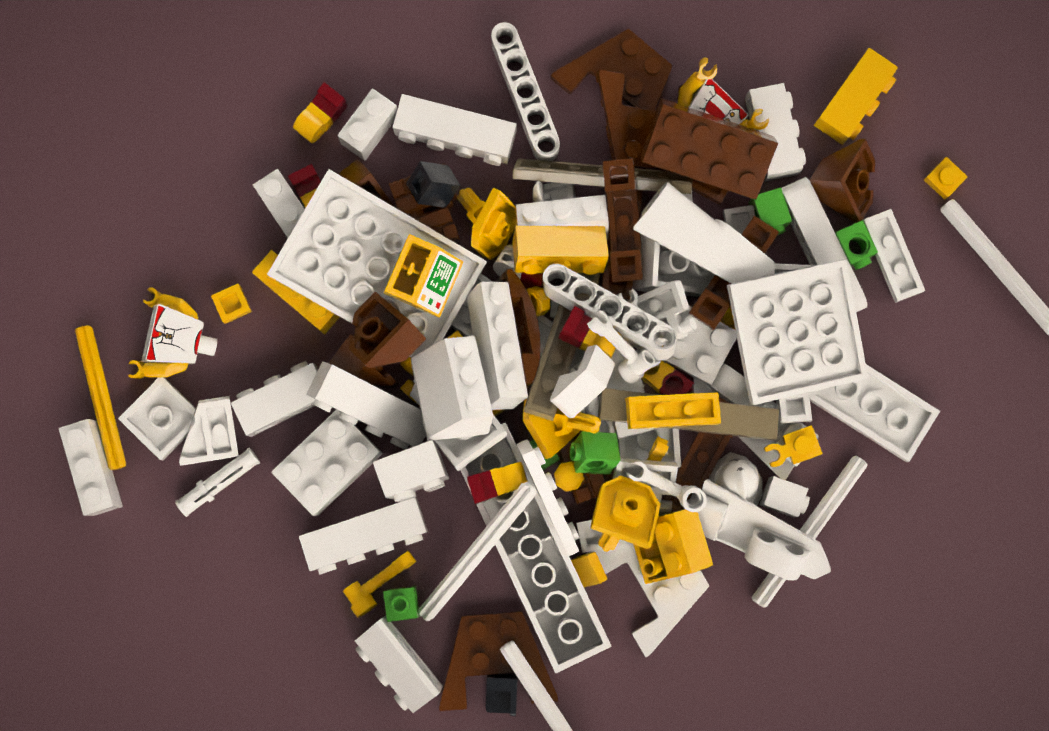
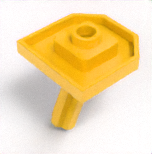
M471 188L461 189L457 199L468 212L466 214L467 217L474 224L472 227L471 246L483 257L491 260L502 252L511 238L515 226L518 224L516 206L500 190L495 188L492 189L486 202L481 201Z
M523 408V422L545 459L552 458L580 431L595 434L599 431V426L601 425L599 417L579 412L574 418L569 419L557 408L554 420L551 421L525 413Z
M621 475L602 484L590 528L602 532L598 545L603 548V551L614 550L620 539L647 549L651 547L661 504L649 485L633 481Z

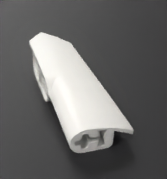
M666 182L657 191L641 214L643 216L633 226V229L731 284L775 274V266L772 259L730 225L718 219L714 220L669 182Z
M724 363L711 386L694 378V393L718 392L719 397L732 404L777 409V404L773 401L756 405L750 404L745 377ZM779 418L777 440L739 438L779 478L786 480L794 466L797 467L800 463L792 464L790 457H787L782 465L770 467L769 463L776 461L779 454L774 449L765 452L763 448L769 444L784 445L782 435L807 426L801 422L781 423Z
M706 479L704 481L702 491L706 494L707 501L705 507L698 512L706 538L720 541L745 552L744 557L750 564L786 580H797L801 574L816 579L831 572L828 559L819 541Z

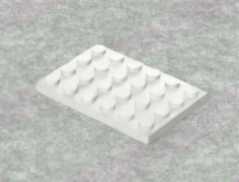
M328 169L267 275L351 324L353 323L354 313L374 292H377L408 318L426 338L409 356L412 358L443 340L487 261ZM409 234L436 245L463 261L440 318L383 294Z

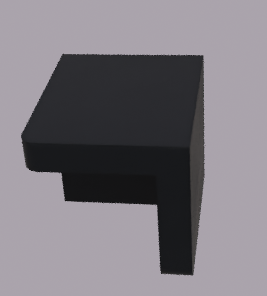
M423 161L419 162L406 183L417 204L447 207L460 187L458 180L448 165Z
M487 675L486 711L488 713H510V716L516 717L517 676Z

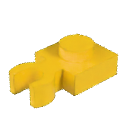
M812 425L782 435L784 445L769 444L763 448L765 452L774 449L779 454L776 461L769 463L770 467L782 465L787 457H790L792 464H797L823 454Z

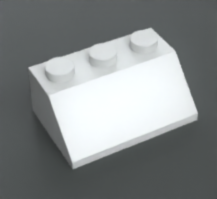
M475 336L443 339L411 358L427 441L489 433L493 412Z
M386 616L377 621L355 640L358 645L355 650L366 663L369 660L377 668V671L374 672L376 677L385 687L390 684L397 693L394 699L404 711L409 708L412 713L416 712L441 692L443 685L394 624L387 622Z

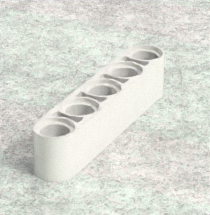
M507 22L499 23L492 29V49L528 142L537 160L554 161L559 153V137L516 28ZM502 35H507L512 38V41L508 44H501L497 39ZM516 61L521 63L523 67L518 71H511L507 66L509 63ZM522 88H529L533 94L529 98H522L518 95V91ZM536 114L540 115L544 121L539 125H532L529 123L528 118ZM543 141H548L553 144L554 149L550 152H543L539 149L538 145Z
M804 177L782 187L792 219L790 224L809 264L819 265L846 259L856 312L867 308V300L811 182Z
M552 264L544 270V292L551 300L570 311L576 306L584 310V314L589 317L598 310L612 308L617 313L613 316H608L609 321L627 343L640 351L648 350L657 360L669 359L674 354L677 334L670 325L564 265ZM555 278L564 281L560 286H553L549 282ZM580 293H586L590 296L586 301L577 300L575 297ZM639 323L643 326V329L632 331L628 328V325ZM658 338H665L670 344L666 347H660L654 341Z

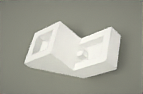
M597 345L587 347L578 371L559 376L550 401L569 419L574 418L607 387L616 363Z

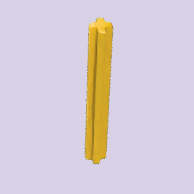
M89 325L81 326L75 329V334L108 468L110 470L121 469L126 466V461L94 331Z

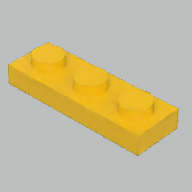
M718 392L625 398L628 429L717 425L721 423Z

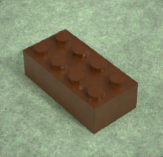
M661 98L643 146L641 158L644 163L756 200L778 142L772 135Z

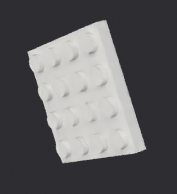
M846 259L727 285L750 404L756 405L868 378Z

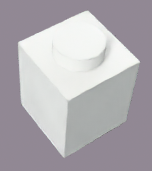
M775 476L769 477L759 505L790 517H799L800 513H805L809 504L810 497L806 496L808 488Z

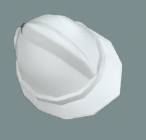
M731 452L718 460L709 476V480L757 506L763 496L762 478L757 467L746 457Z

